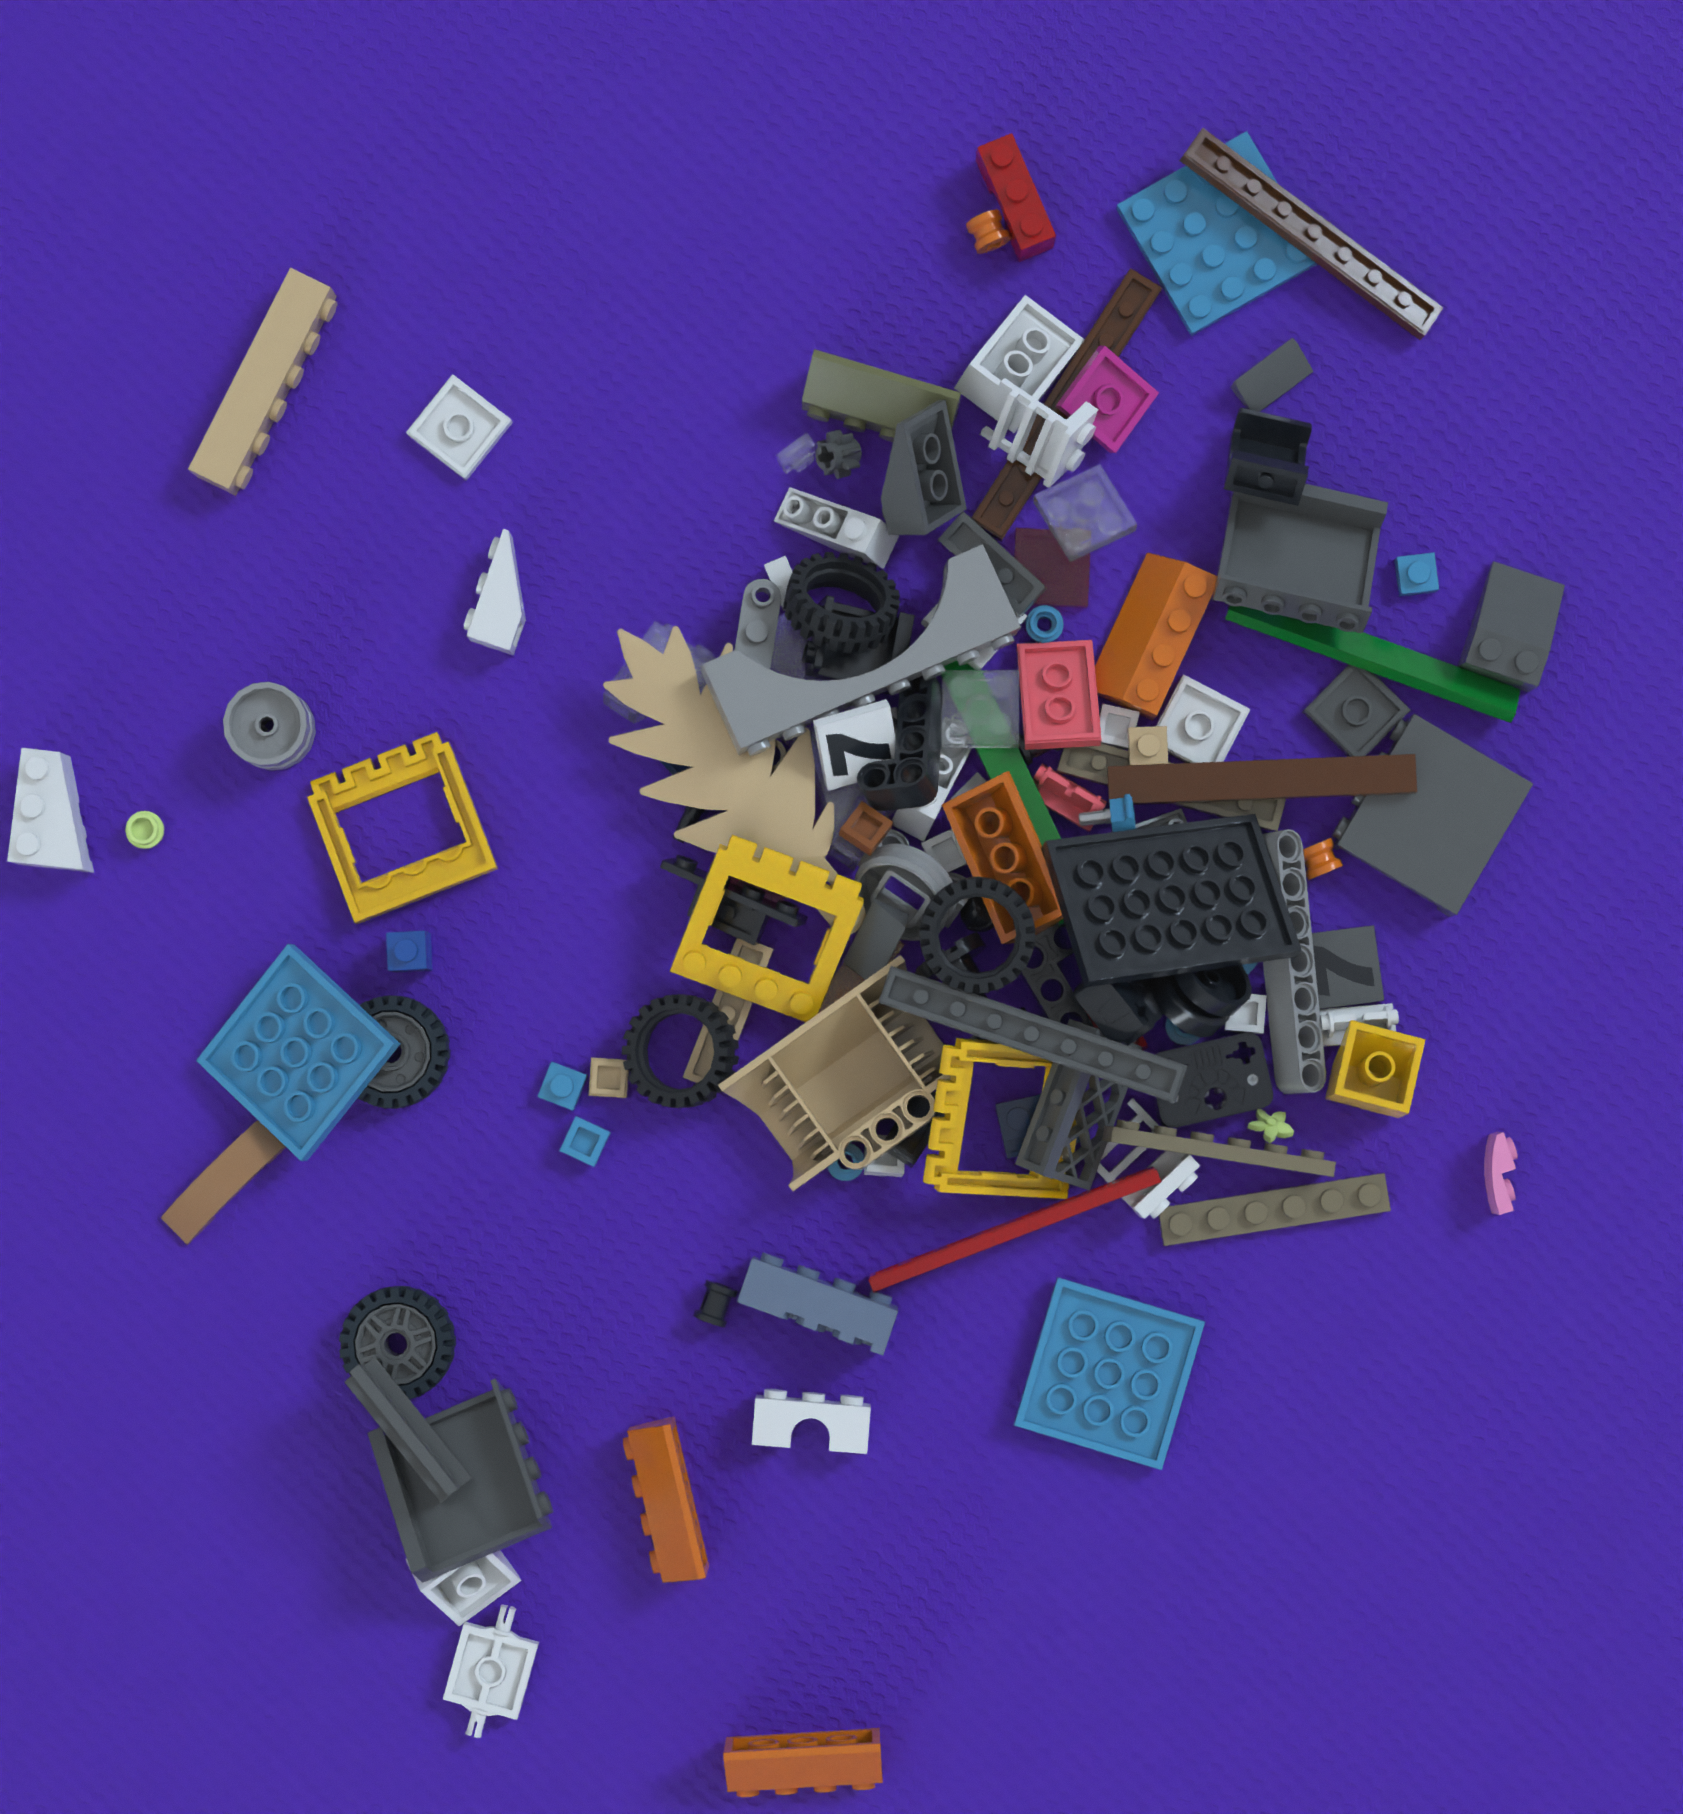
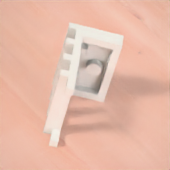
M1006 378L1001 380L999 388L1007 392L1008 397L995 430L993 431L988 426H985L980 435L990 441L988 447L996 450L998 447L1008 453L1007 460L1013 463L1017 459L1027 466L1025 469L1027 474L1031 476L1034 472L1045 479L1043 485L1050 488L1068 470L1074 472L1081 464L1085 453L1081 450L1089 442L1096 430L1093 422L1099 409L1086 401L1066 420ZM1020 401L1027 408L1014 441L1011 443L1005 439V435L1017 404ZM1039 414L1046 420L1030 456L1023 451L1035 418Z
M1132 1098L1127 1104L1136 1115L1130 1122L1141 1123L1144 1121L1152 1130L1151 1133H1153L1154 1125H1159ZM1107 1142L1101 1160L1119 1143ZM1136 1146L1110 1172L1101 1164H1099L1097 1172L1107 1183L1112 1182L1147 1148ZM1164 1151L1148 1166H1153L1157 1169L1161 1183L1121 1198L1139 1217L1145 1219L1150 1214L1153 1219L1156 1218L1169 1206L1170 1202L1166 1198L1178 1188L1183 1192L1198 1178L1194 1171L1200 1165L1190 1154Z

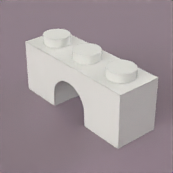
M764 1389V1395H756L752 1445L790 1448L792 1430L795 1425L804 1419L813 1418L821 1421L829 1431V1451L867 1454L871 1404L863 1403L864 1397L855 1395H841L840 1401L825 1400L824 1393L802 1392V1398L787 1397L786 1390Z

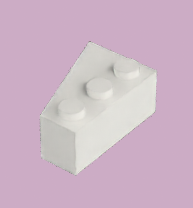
M21 748L8 862L18 865L94 873L86 843V830L82 824L78 804L80 801L70 756L57 751Z

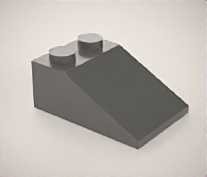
M938 400L897 424L881 495L882 514L886 521L888 535H926L967 509L946 400Z
M1493 561L1458 667L1526 692L1537 688L1550 652L1565 585Z

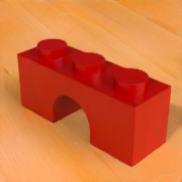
M1010 133L977 147L975 161L989 193H994L998 200L1005 220V229L1011 235L1010 242L1018 261L1021 262L1052 249L1056 234L1013 134Z

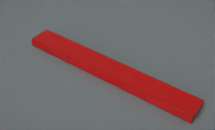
M1153 1166L871 1273L868 1280L872 1291L876 1292L1161 1183L1158 1171Z

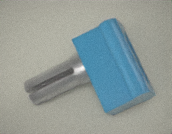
M1125 794L1124 798L1109 799V809L1079 813V823L1081 826L1106 823L1112 825V832L1136 829L1133 799L1130 794Z

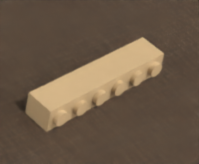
M293 268L289 269L188 468L196 477L235 496L240 488H246L253 474V469L250 467L256 455L261 456L264 453L270 440L268 432L273 422H278L286 410L287 402L284 400L290 388L295 389L301 381L304 372L301 366L307 355H313L321 338L318 333L324 321L329 322L336 311L337 301L335 299L337 296L330 286Z

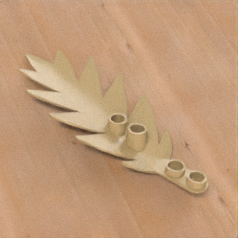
M678 626L672 627L663 654L645 640L622 628L618 629L617 634L623 656L633 678L605 681L603 686L628 707L663 724L609 737V743L638 755L691 767L641 787L639 789L641 795L663 802L699 809L725 810L722 813L676 830L674 837L716 853L719 844L727 846L733 834L757 844L754 857L760 858L764 847L793 857L791 871L796 872L800 861L830 871L827 881L832 885L838 873L825 859V856L828 854L833 839L834 804L831 801L827 802L813 827L815 817V763L810 730L805 727L806 732L797 737L771 774L776 739L769 742L771 745L769 749L759 754L750 756L747 751L738 755L707 684L700 695L692 655ZM731 643L725 644L720 656L733 651ZM863 905L851 934L859 930L866 916ZM817 909L829 925L832 926L835 915Z

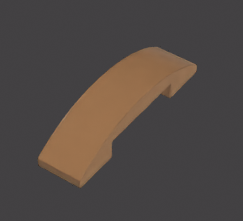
M257 1120L190 1184L162 1215L161 1219L189 1245L216 1218L215 1215L267 1164H270L286 1146Z

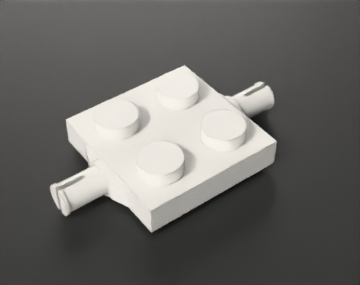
M504 1604L500 1605L501 1608L496 1626L484 1627L466 1621L463 1624L443 1700L461 1704L469 1711H472L465 1734L469 1736L473 1734L477 1721L474 1734L476 1738H481L486 1716L501 1715L515 1720L518 1719L539 1645L538 1641L520 1637L513 1631H510L517 1609L510 1606L505 1621L508 1605Z

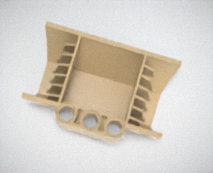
M901 955L718 1085L722 1092L735 1098L756 1113L790 1157L793 1164V1178L788 1186L792 1191L798 1189L838 1159L847 1168L852 1170H861L929 1123L935 1115L933 1110L935 1100L931 1093L936 1090L938 1079H950L951 1076L939 1073L943 1043L925 1018L878 1003L890 967L893 966L907 971L905 960ZM923 1097L928 1100L930 1110L926 1116L915 1118L909 1114L908 1104L912 1098ZM891 1119L897 1123L898 1133L894 1139L885 1141L878 1137L876 1128L880 1121ZM854 1141L863 1143L867 1149L865 1159L859 1163L849 1162L845 1156L846 1147Z

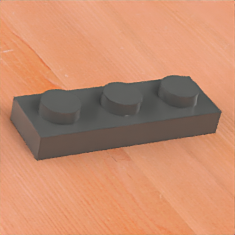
M961 512L938 538L955 556L983 544L1012 608L1021 616L1028 611L1047 589L1038 578L965 512Z

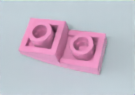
M1504 1132L1489 1134L1484 1158L1487 1198L1491 1213L1496 1215L1514 1211L1511 1201L1516 1199L1510 1180L1508 1178L1503 1179L1502 1173L1516 1169L1513 1160L1518 1159L1511 1137L1506 1138Z

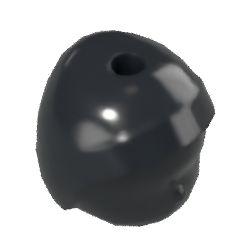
M982 897L969 898L960 911L961 920L966 929L973 932H987L994 928Z

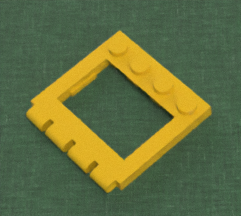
M438 732L412 741L416 751L415 755H410L406 744L377 755L381 766L377 770L371 758L343 768L342 772L346 782L341 784L336 772L310 781L314 794L307 798L350 913L356 924L498 869L449 741L442 744ZM440 772L445 784L443 790L455 821L461 826L466 842L361 882L355 866V858L344 829L340 827L336 813Z
M732 834L727 846L722 844L718 846L671 964L670 972L807 1022L819 1012L864 903V898L858 896L862 883L836 874L832 885H828L826 882L830 871L804 861L799 862L796 872L791 871L793 857L764 847L760 858L754 857L757 844ZM728 876L835 915L830 929L827 928L813 964L815 967L808 983L801 980L798 981L782 975L780 972L758 966L740 957L723 953L702 944L708 926L712 925L725 893L724 886Z
M956 1038L955 1045H943L939 1073L951 1076L950 1079H938L933 1110L945 1113V1116L932 1117L928 1148L939 1151V1154L926 1155L923 1182L933 1184L934 1189L942 1193L1067 1199L1068 1183L1045 1177L1033 1171H1030L1029 1174H1016L1011 1172L958 1170L974 1062L995 1063L997 1066L1019 1068L1046 1066L1043 1088L1053 1062L990 1040ZM1075 1119L1073 1121L1072 1127L1076 1125ZM1077 1138L1070 1142L1072 1153L1075 1152ZM1062 1155L1060 1156L1058 1164L1063 1161Z

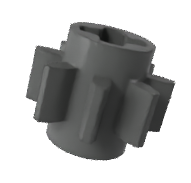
M841 430L827 432L825 440L817 441L818 447L815 458L818 466L824 470L825 476L834 473L837 479L851 476V469L860 467L859 461L862 451L857 440L853 438L852 433L842 435Z

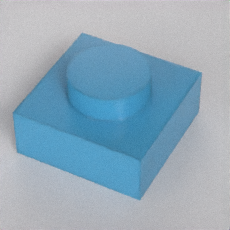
M1435 553L1400 556L1394 559L1399 596L1433 593L1439 590Z
M551 1061L538 1097L574 1111L588 1075Z
M575 1116L559 1151L595 1167L611 1132Z

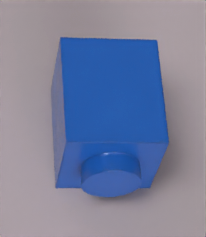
M407 931L386 933L388 971L394 973L433 971L430 932Z

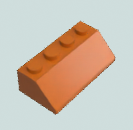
M1151 553L1146 554L1096 662L1097 696L1123 708L1139 711V715L1152 721L1155 719L1214 592L1216 575L1184 561Z
M1009 771L942 804L973 877L991 878L1015 890L1025 901L1032 914L1035 935L1063 919L1041 849L1042 845ZM982 897L1001 943H1015L1016 931L1014 921L1006 908L993 899Z
M672 1416L629 1427L627 1430L628 1437L623 1438V1446L627 1460L634 1459L637 1475L631 1476L636 1498L643 1497L646 1512L640 1513L644 1535H651L655 1550L649 1551L653 1573L661 1574L662 1583L706 1578L709 1562L675 1417Z
M880 1728L726 1737L723 1758L727 1792H736L738 1797H753L759 1795V1790L775 1789V1794L790 1795L797 1793L798 1788L813 1787L814 1792L824 1793L837 1790L838 1785H852L854 1790H869L875 1788V1783H883Z

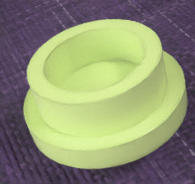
M140 811L133 814L127 821L125 828L127 839L132 845L141 849L155 847L164 836V824L161 818L150 811Z

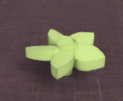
M1257 1109L1256 1118L1258 1121L1250 1122L1247 1127L1254 1131H1264L1263 1138L1268 1143L1273 1142L1276 1136L1278 1138H1289L1294 1134L1292 1127L1285 1123L1286 1112L1277 1111L1272 1116H1269L1264 1110Z

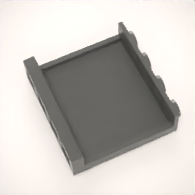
M1305 484L1298 506L1232 491L1213 600L1225 602L1231 606H1243L1260 610L1270 615L1278 614L1296 618L1306 623L1331 626L1345 632L1363 633L1372 613L1369 601L1380 528L1387 513L1388 502Z
M1413 714L1406 721L1402 719L1398 721L1389 736V739L1393 740L1394 743L1387 754L1381 751L1379 755L1415 754L1417 793L1354 796L1351 804L1356 806L1349 819L1343 816L1332 833V836L1337 838L1333 849L1344 850L1437 905L1438 911L1451 917L1458 914L1533 783Z
M496 1378L490 1380L493 1390L425 1418L472 1477V1479L442 1503H440L381 1427L367 1433L411 1573L422 1583L552 1528L548 1516L553 1513L552 1504L546 1491L540 1492L536 1480L541 1478L540 1469L533 1456L528 1457L524 1445L530 1443L528 1434L523 1423H517L513 1411L518 1409L516 1399L510 1388L504 1389Z

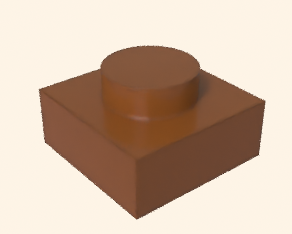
M861 801L841 827L839 836L871 856L891 830L893 821Z

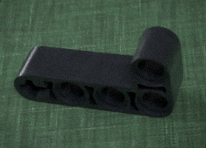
M923 676L909 681L911 687L899 693L895 758L868 763L858 772L857 784L869 805L877 811L925 806L932 802L937 795L944 694L936 677L926 681Z
M1056 923L1035 935L1034 948L1038 949L1042 956L1040 966L1034 969L1026 967L1020 975L1047 1019L1060 1023L1064 1014L1074 1013L1080 1018L1081 1023L1094 1027L1057 965L1059 961L1074 952L1072 947L1062 949L1055 944V932L1060 928H1066L1065 924L1059 926ZM1047 980H1054L1061 987L1060 998L1054 1002L1044 999L1041 994V986Z

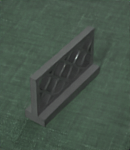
M1072 1019L1068 1021V1026L1106 1038L1100 1029ZM1134 1043L1129 1045L1130 1047L1139 1050L1143 1049V1047L1136 1045ZM1053 1062L1015 1164L1045 1177L1054 1178L1090 1190L1107 1145V1141H1102L1104 1125L1114 1126L1128 1087L1105 1079L1099 1081V1078ZM1088 1082H1089V1087H1090V1089H1088V1090L1085 1092V1089H1086L1087 1084H1088ZM1111 1086L1110 1098L1104 1103L1102 1092ZM1090 1101H1093L1095 1111L1085 1117L1083 1107ZM1075 1119L1076 1125L1072 1127L1073 1121ZM1097 1123L1098 1130L1096 1135L1090 1140L1088 1129ZM1079 1136L1081 1147L1072 1153L1070 1142ZM1062 1155L1063 1161L1058 1164L1060 1156ZM1084 1159L1083 1170L1080 1178H1077L1075 1165Z
M376 1357L365 1365L358 1364L350 1371L352 1376L344 1381L440 1503L444 1502L472 1479L470 1474Z

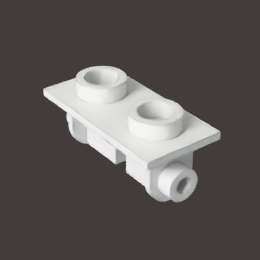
M1392 1003L1320 1009L1323 1047L1340 1045L1350 1020L1396 1031V1024L1399 1022L1398 1011L1393 1009Z

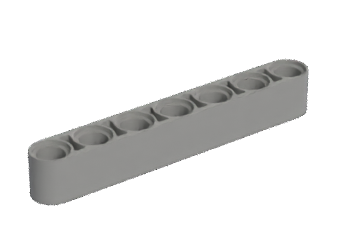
M1286 829L1262 834L1302 949L1297 957L1263 962L1274 1077L1278 1089L1284 1094L1315 1093L1324 1087L1326 1068L1302 840L1298 833L1294 830Z

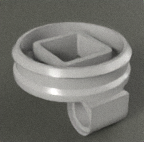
M891 829L871 856L865 853L858 864L859 869L856 872L854 881L862 883L858 896L864 898L863 906L866 914L874 899L908 913L907 926L900 939L920 941L921 919L931 899L948 884L965 877L957 873H947L943 866L933 857L920 849L909 846L908 840L902 833ZM892 876L925 898L919 910H916L885 888V885ZM969 898L962 899L949 908L941 920L939 933L944 926L950 927Z

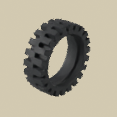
M825 552L823 558L819 553L813 554L810 560L807 557L801 560L800 565L797 564L793 569L783 603L784 609H786L785 616L787 620H791L790 625L794 630L801 629L800 636L806 640L811 636L814 637L813 644L819 647L825 642L828 644L827 650L835 652L837 646L842 647L843 653H851L853 647H855L858 653L866 652L867 647L872 650L877 648L879 643L883 644L891 633L900 604L899 590H895V582L893 579L887 580L888 574L884 570L876 572L877 565L869 562L867 565H863V558L855 556L854 560H849L847 553L840 552L838 558H835L833 552ZM820 587L841 588L854 592L865 599L876 613L862 618L843 617L828 612L817 605L807 592Z
M985 877L963 878L945 886L927 905L920 924V946L924 959L930 969L948 986L968 993H988L989 991L1001 989L1013 982L1024 971L1034 950L1035 925L1025 901L1008 885ZM976 896L993 899L1005 907L1014 921L1016 931L1014 948L1006 961L993 970L981 973L963 971L952 964L941 950L938 936L941 920L949 908L962 899Z
M685 994L666 995L662 998H656L650 1001V1005H644L638 1010L639 1016H633L629 1022L632 1025L631 1030L625 1031L623 1038L628 1040L627 1046H622V1054L627 1055V1061L623 1062L624 1069L630 1071L631 1075L628 1076L631 1084L638 1086L636 1090L642 1096L649 1097V1101L671 1108L695 1107L716 1098V1094L722 1092L718 1085L735 1073L732 1067L733 1065H738L739 1056H735V1049H739L738 1040L733 1038V1034L736 1031L733 1025L728 1024V1016L724 1012L719 1011V1007L714 1003L697 996ZM683 1013L694 1016L707 1027L713 1040L714 1056L711 1068L703 1080L690 1088L677 1089L666 1086L655 1077L649 1066L647 1049L651 1033L658 1023L670 1015Z

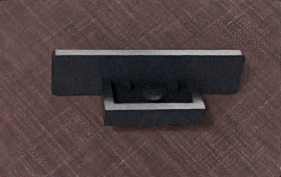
M676 855V858L662 860L660 868L698 884L687 916L691 917L708 872L697 868L698 862L686 856ZM728 876L724 886L725 893L711 926L752 945H757L761 940L769 916L793 927L806 924L808 916L799 913V906L781 899L776 903L764 897L765 891L747 884L742 888L731 883L732 877Z

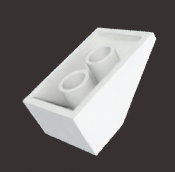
M1024 295L968 365L954 389L998 421L1008 397V393L999 388L1001 380L1006 378L1040 401L1085 339L1028 296ZM1020 401L1008 427L1013 433L1019 428L1027 408Z

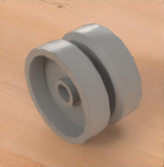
M272 682L253 683L238 691L228 703L223 718L224 736L232 751L246 762L269 771L288 769L301 762L311 750L316 735L315 719L307 703L285 686ZM268 721H273V729L266 732L269 729L265 725Z

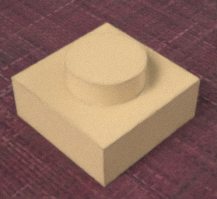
M1167 726L1129 727L1127 729L1129 765L1168 764Z

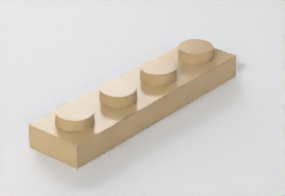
M737 938L731 954L750 963L767 968L774 949L762 944L752 945ZM717 989L712 1003L719 1007V1011L724 1012L728 1016V1024L733 1025L736 1031L733 1034L734 1040H739L753 1002ZM704 1024L683 1075V1078L695 1083L703 1080L708 1073L714 1056L712 1036Z

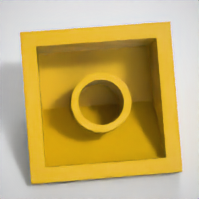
M1350 1020L1333 1062L1325 1099L1395 1118L1409 1114L1426 1039Z

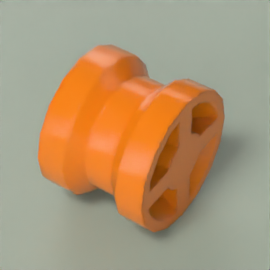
M998 209L984 212L966 223L968 233L973 234L976 239L974 247L977 254L998 249L1011 240L1009 231L1003 229L1001 224L1003 216Z
M1332 838L1303 849L1308 880L1343 866L1341 859L1334 855V842Z

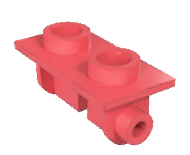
M1043 763L1033 777L1034 783L1047 808L1090 832L1093 825L1081 826L1079 823V813L1103 810L1107 802L1101 799V796H1096L1054 771L1051 766L1048 767Z

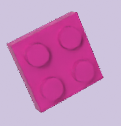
M1098 346L1055 407L1068 418L1086 401L1099 409L1093 422L1096 430L1092 438L1109 453H1116L1159 392L1106 346Z

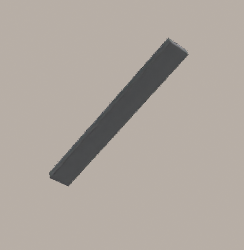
M893 966L889 969L878 1002L1172 1103H1176L1188 1067L1187 1065L973 993L964 992L958 988L954 989L944 983Z

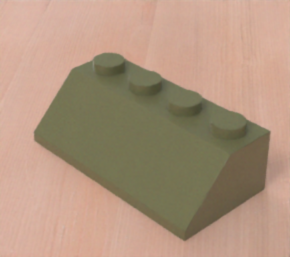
M814 349L802 397V409L808 411L807 415L813 419L828 422L829 418L844 422L843 426L847 429L865 432L867 428L880 432V438L893 442L898 423L938 400H946L952 431L959 409L961 393Z

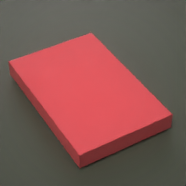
M1092 640L1017 644L1024 749L1101 746L1102 738Z

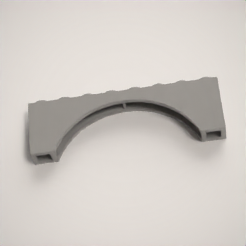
M982 544L947 560L943 569V585L940 599L931 622L906 651L873 671L841 680L815 681L798 679L767 669L737 649L702 664L701 673L738 755L748 751L749 755L753 756L771 747L769 742L783 736L784 740L788 741L806 732L804 726L813 723V720L840 713L839 711L851 706L858 708L875 703L874 696L888 691L890 696L900 693L911 687L909 681L923 676L925 681L937 677L946 671L945 665L958 661L959 666L967 664L980 657L978 651L992 646L994 651L1004 648L1015 641L1013 636L1018 633L1021 626Z

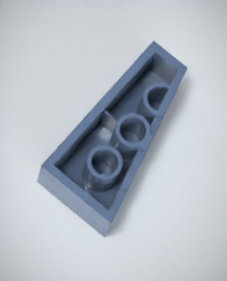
M762 1252L761 1258L752 1257L737 1300L738 1303L782 1319L796 1320L795 1323L814 1331L825 1332L826 1330L832 1332V1336L850 1344L861 1345L863 1343L872 1346L870 1351L882 1356L884 1355L898 1314V1307L891 1304L893 1297L877 1291L873 1292L872 1290L869 1296L855 1292L856 1284L836 1277L833 1284L818 1279L819 1271L802 1265H798L797 1271L783 1267L784 1259Z

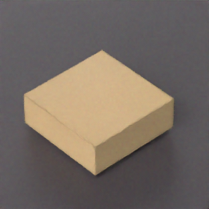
M591 1057L588 1096L627 1098L629 1071L625 1070L623 1062L627 1060Z

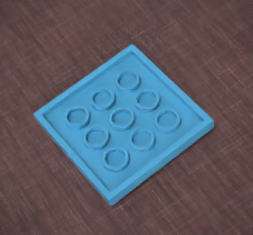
M1247 131L1225 143L1277 183ZM1187 166L1122 201L1116 207L1120 217L1190 336L1195 335L1318 265Z
M287 944L196 1061L300 1161H308L391 1057L400 1043L296 945Z
M1057 1277L1014 1420V1426L1162 1470L1205 1322Z

